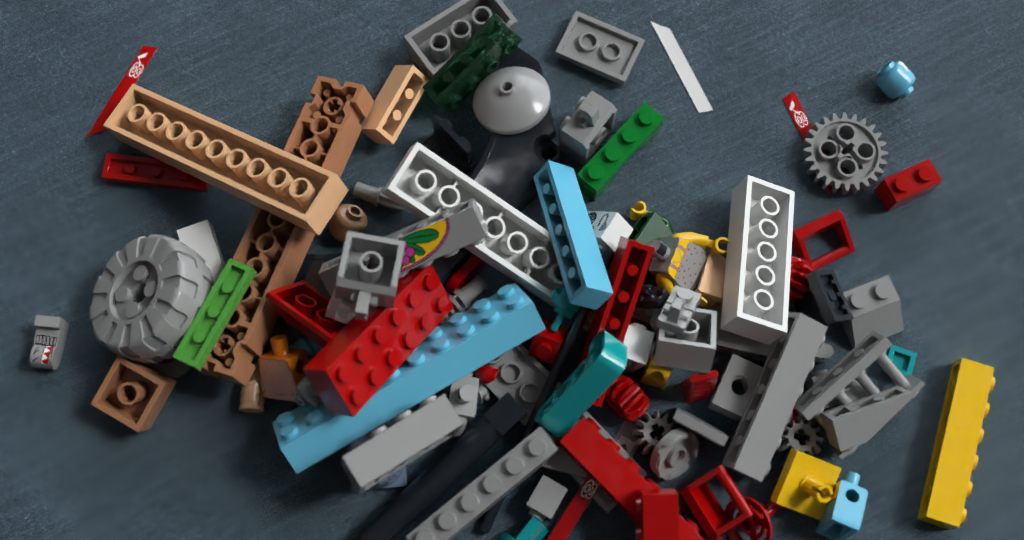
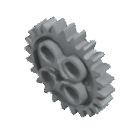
M846 112L842 114L840 119L835 113L832 114L830 120L824 116L820 123L815 122L812 127L813 130L810 129L806 134L807 138L802 143L806 148L803 149L801 155L807 157L803 165H811L807 174L815 173L817 175L813 181L815 183L820 180L824 181L823 189L831 185L832 193H835L838 188H841L843 195H846L849 189H851L853 194H856L860 188L865 191L869 184H875L878 180L877 177L879 178L884 172L882 169L887 165V162L883 159L888 155V152L881 150L886 145V142L878 141L882 133L874 134L872 132L875 128L874 124L869 127L865 126L866 118L858 122L857 114H854L851 119H848ZM839 133L845 134L848 140L841 138ZM821 150L829 151L831 156H826ZM858 151L864 152L867 158L860 156ZM840 167L848 169L850 174L843 173Z

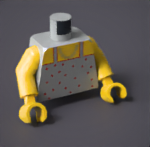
M694 232L675 233L672 237H663L660 240L655 239L649 243L650 246L655 247L652 255L653 259L649 266V273L655 278L657 286L665 289L669 295L675 285L695 291L709 255L706 247L711 248L714 254L721 255L727 251L719 249L718 242L727 244L730 241L726 237L710 240L709 236ZM701 297L699 305H707V300Z

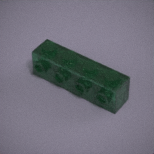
M494 13L422 88L436 105L451 113L462 105L463 100L472 91L476 90L484 78L499 67V64L508 54L516 50L518 44L523 39L507 21Z

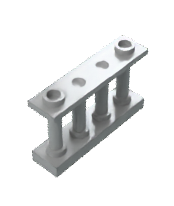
M872 331L797 399L794 409L808 421L815 417L825 429L821 412H824V406L834 398L840 405L852 402L844 390L853 380H857L869 396L881 392L865 374V369L874 361L880 364L895 382L896 386L910 391L913 398L925 383L911 374L904 377L886 355V350L892 346V343L886 336ZM832 445L827 447L842 460L855 452V450L840 452Z

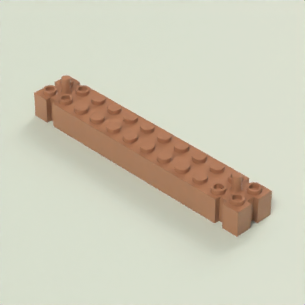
M318 76L310 92L314 99L312 103H305L283 151L331 171L341 178L362 130L359 121L363 118L367 119L374 100L363 84L345 81L344 85L341 86L337 79ZM259 207L256 208L233 260L252 267L257 273L200 371L197 370L198 372L218 379L221 376L228 382L244 387L248 386L256 368L251 363L254 355H262L279 317L265 296L269 291L294 283L315 236L314 233Z

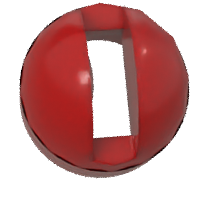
M485 364L475 370L476 378H479V382L488 384L495 380L499 369Z

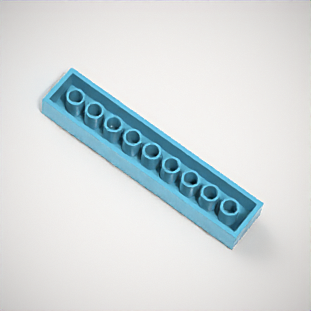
M516 283L501 287L496 294L489 298L477 301L470 309L454 314L449 321L434 328L354 417L331 415L323 401L317 408L309 404L303 407L299 406L291 412L282 413L272 422L281 451L296 474L535 336L545 330L546 327L534 303Z

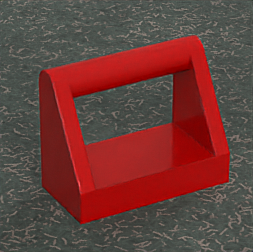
M840 209L794 230L792 233V248L798 258L806 260L813 270H818L855 252L849 229ZM834 229L843 246L811 261L805 242L828 230Z
M723 464L680 491L710 540H714L754 515ZM716 476L741 514L732 521H730L707 484Z

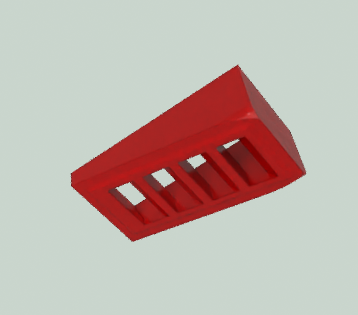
M712 370L710 374L699 373L684 379L680 384L685 401L689 403L710 398L719 377L718 372Z

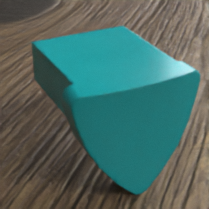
M533 516L516 539L505 531L499 538L501 540H542L548 530L542 522Z

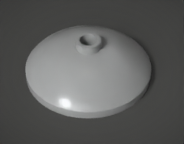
M513 66L499 69L484 78L475 90L472 105L477 120L484 128L497 134L511 135L531 129L544 118L550 106L551 94L546 80L538 72L526 67Z

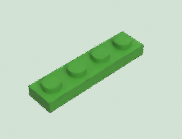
M231 258L228 260L172 356L173 358L199 371L202 369L257 273L252 267Z

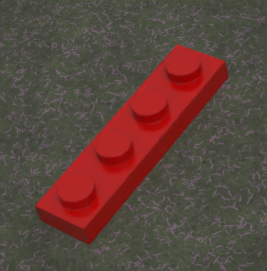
M106 154L102 172V179L104 181L208 193L209 183L156 158Z

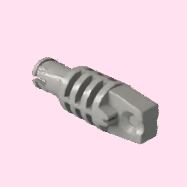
M476 275L475 278L461 289L455 290L453 292L454 295L448 294L454 308L437 326L449 321L454 314L467 310L471 305L470 302L484 290L488 289L487 284L479 275Z

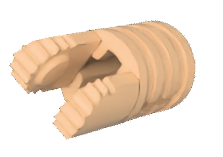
M257 361L253 364L256 368L248 386H241L239 411L264 412L265 398L262 397L259 363Z

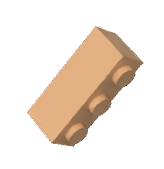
M395 65L376 97L367 119L362 121L361 131L376 144H394L430 80L414 65Z

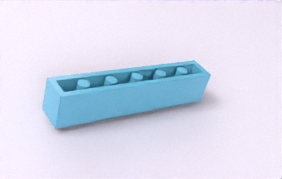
M548 160L533 178L570 304L597 310L613 294L574 168Z

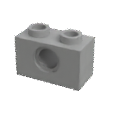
M732 354L727 360L707 408L735 421L740 420L763 367ZM732 383H738L743 387V395H737L733 392Z

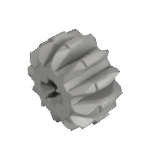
M655 410L652 419L645 412L642 415L644 421L637 419L634 423L639 429L633 430L632 436L641 438L634 445L635 447H639L642 444L645 446L642 450L643 455H646L649 450L653 452L658 442L678 425L677 422L667 423L670 417L669 414L666 413L660 419L659 411ZM652 428H655V432L657 430L661 432L662 435L659 437V441L656 440L657 437L651 438Z
M797 415L794 421L791 419L786 425L781 436L782 445L777 449L778 452L787 451L785 455L786 460L791 448L813 456V453H820L821 449L817 444L823 442L824 438L816 436V433L821 430L819 426L813 429L810 427L812 419L806 420L803 423L801 415ZM797 434L800 439H803L804 441L800 445L799 440H794V436Z

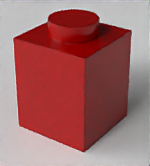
M543 317L542 321L546 329L534 336L528 355L553 365L563 344L568 326L560 324L557 331L550 329L554 321Z

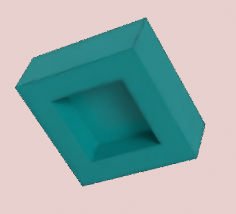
M895 345L890 346L886 352L889 359L904 377L908 374L912 375L918 353Z

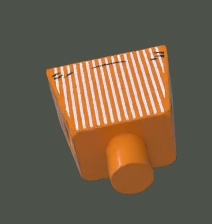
M276 335L270 338L272 349L262 354L258 359L262 397L295 401L296 393L298 392L295 388L306 376L303 368L310 360L304 349L289 348L287 335Z

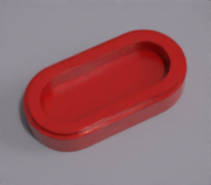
M473 254L449 279L446 284V290L454 295L453 292L468 284L485 266L486 262Z

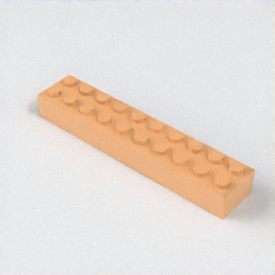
M132 84L103 125L120 142L318 236L349 191L337 174L136 84Z

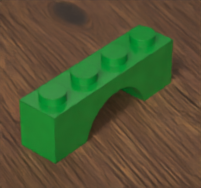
M644 102L577 174L576 178L580 190L595 202L610 186L617 173L631 156L640 148H645L658 134L664 117Z

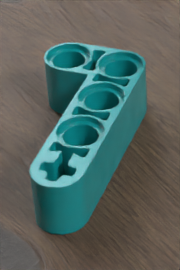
M601 330L589 346L588 357L542 405L535 416V422L556 437H561L621 375L627 364V346L607 331Z

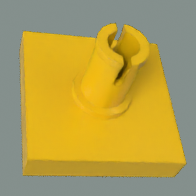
M791 448L770 500L821 521L827 503L831 500L830 496L833 495V489L842 468Z

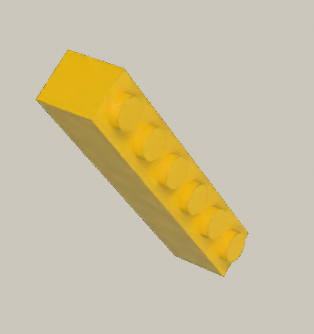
M960 358L952 363L917 516L918 520L949 530L959 528L965 521L967 510L964 508L966 498L971 494L973 486L970 481L971 473L975 470L978 463L976 450L984 436V429L981 427L983 418H986L990 408V404L987 402L988 395L995 385V377H993L994 367L966 358Z

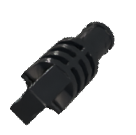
M643 284L635 308H663L670 295L663 288Z

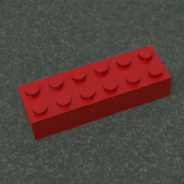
M432 264L425 268L415 267L408 270L405 276L399 278L393 308L378 305L377 307L369 306L366 321L357 320L354 316L303 368V371L331 415L354 417L454 308Z

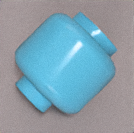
M892 60L876 73L878 76L876 79L877 86L890 99L897 98L898 96L903 99L914 90L912 85L915 82V76L902 61L894 63Z

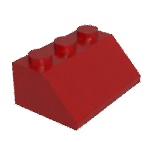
M304 280L269 291L265 296L278 316L322 348L347 325L325 316L330 299Z

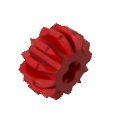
M791 256L789 301L793 303L798 298L803 299L804 293L810 291L806 275L814 271L806 260Z
M620 375L607 389L604 400L621 419H625L628 422L635 421L649 408V400L644 394V390L640 389L638 384H635L631 378Z

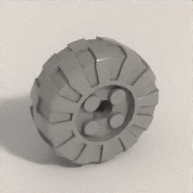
M152 234L148 237L141 236L128 242L125 248L117 251L106 263V268L102 275L98 277L93 289L94 296L92 305H90L89 316L94 327L92 331L97 340L113 353L139 363L156 364L160 360L173 358L172 356L212 290L213 277L210 268L205 265L206 261L184 243L160 234Z

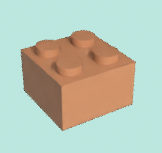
M118 355L91 405L133 430L142 432L151 429L177 381L149 364L139 363Z

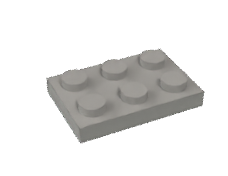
M576 11L555 51V57L624 86L644 46L645 40Z

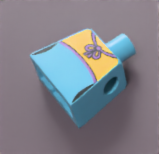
M846 471L843 480L835 484L833 495L830 496L831 500L827 503L821 521H818L816 533L833 540H847L860 530L868 491L859 487L861 481L859 474Z

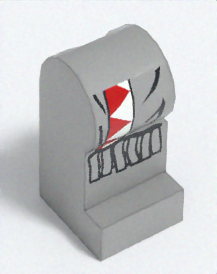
M36 315L34 326L37 328L33 342L34 346L30 353V364L33 368L56 370L59 367L70 325L61 317Z

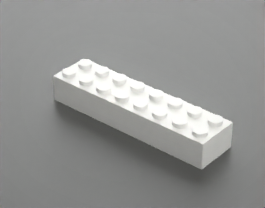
M416 142L412 145L381 193L422 220L474 198L488 226V233L482 243L473 247L467 245L464 248L552 307H555L556 304L552 301L551 295L556 288L564 286V281L549 231L420 143Z

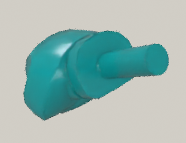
M565 285L562 288H556L551 295L552 301L556 304L553 310L558 312L550 328L554 331H557L565 316L571 319L572 315L580 307L570 304Z

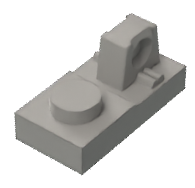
M675 285L657 319L656 327L683 336L700 303L702 294Z

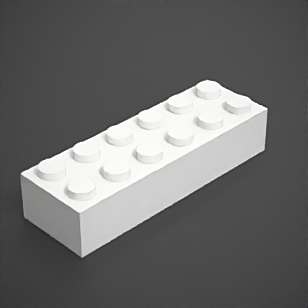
M747 175L732 189L728 232L730 242L727 244L720 329L770 345L787 333L795 192Z

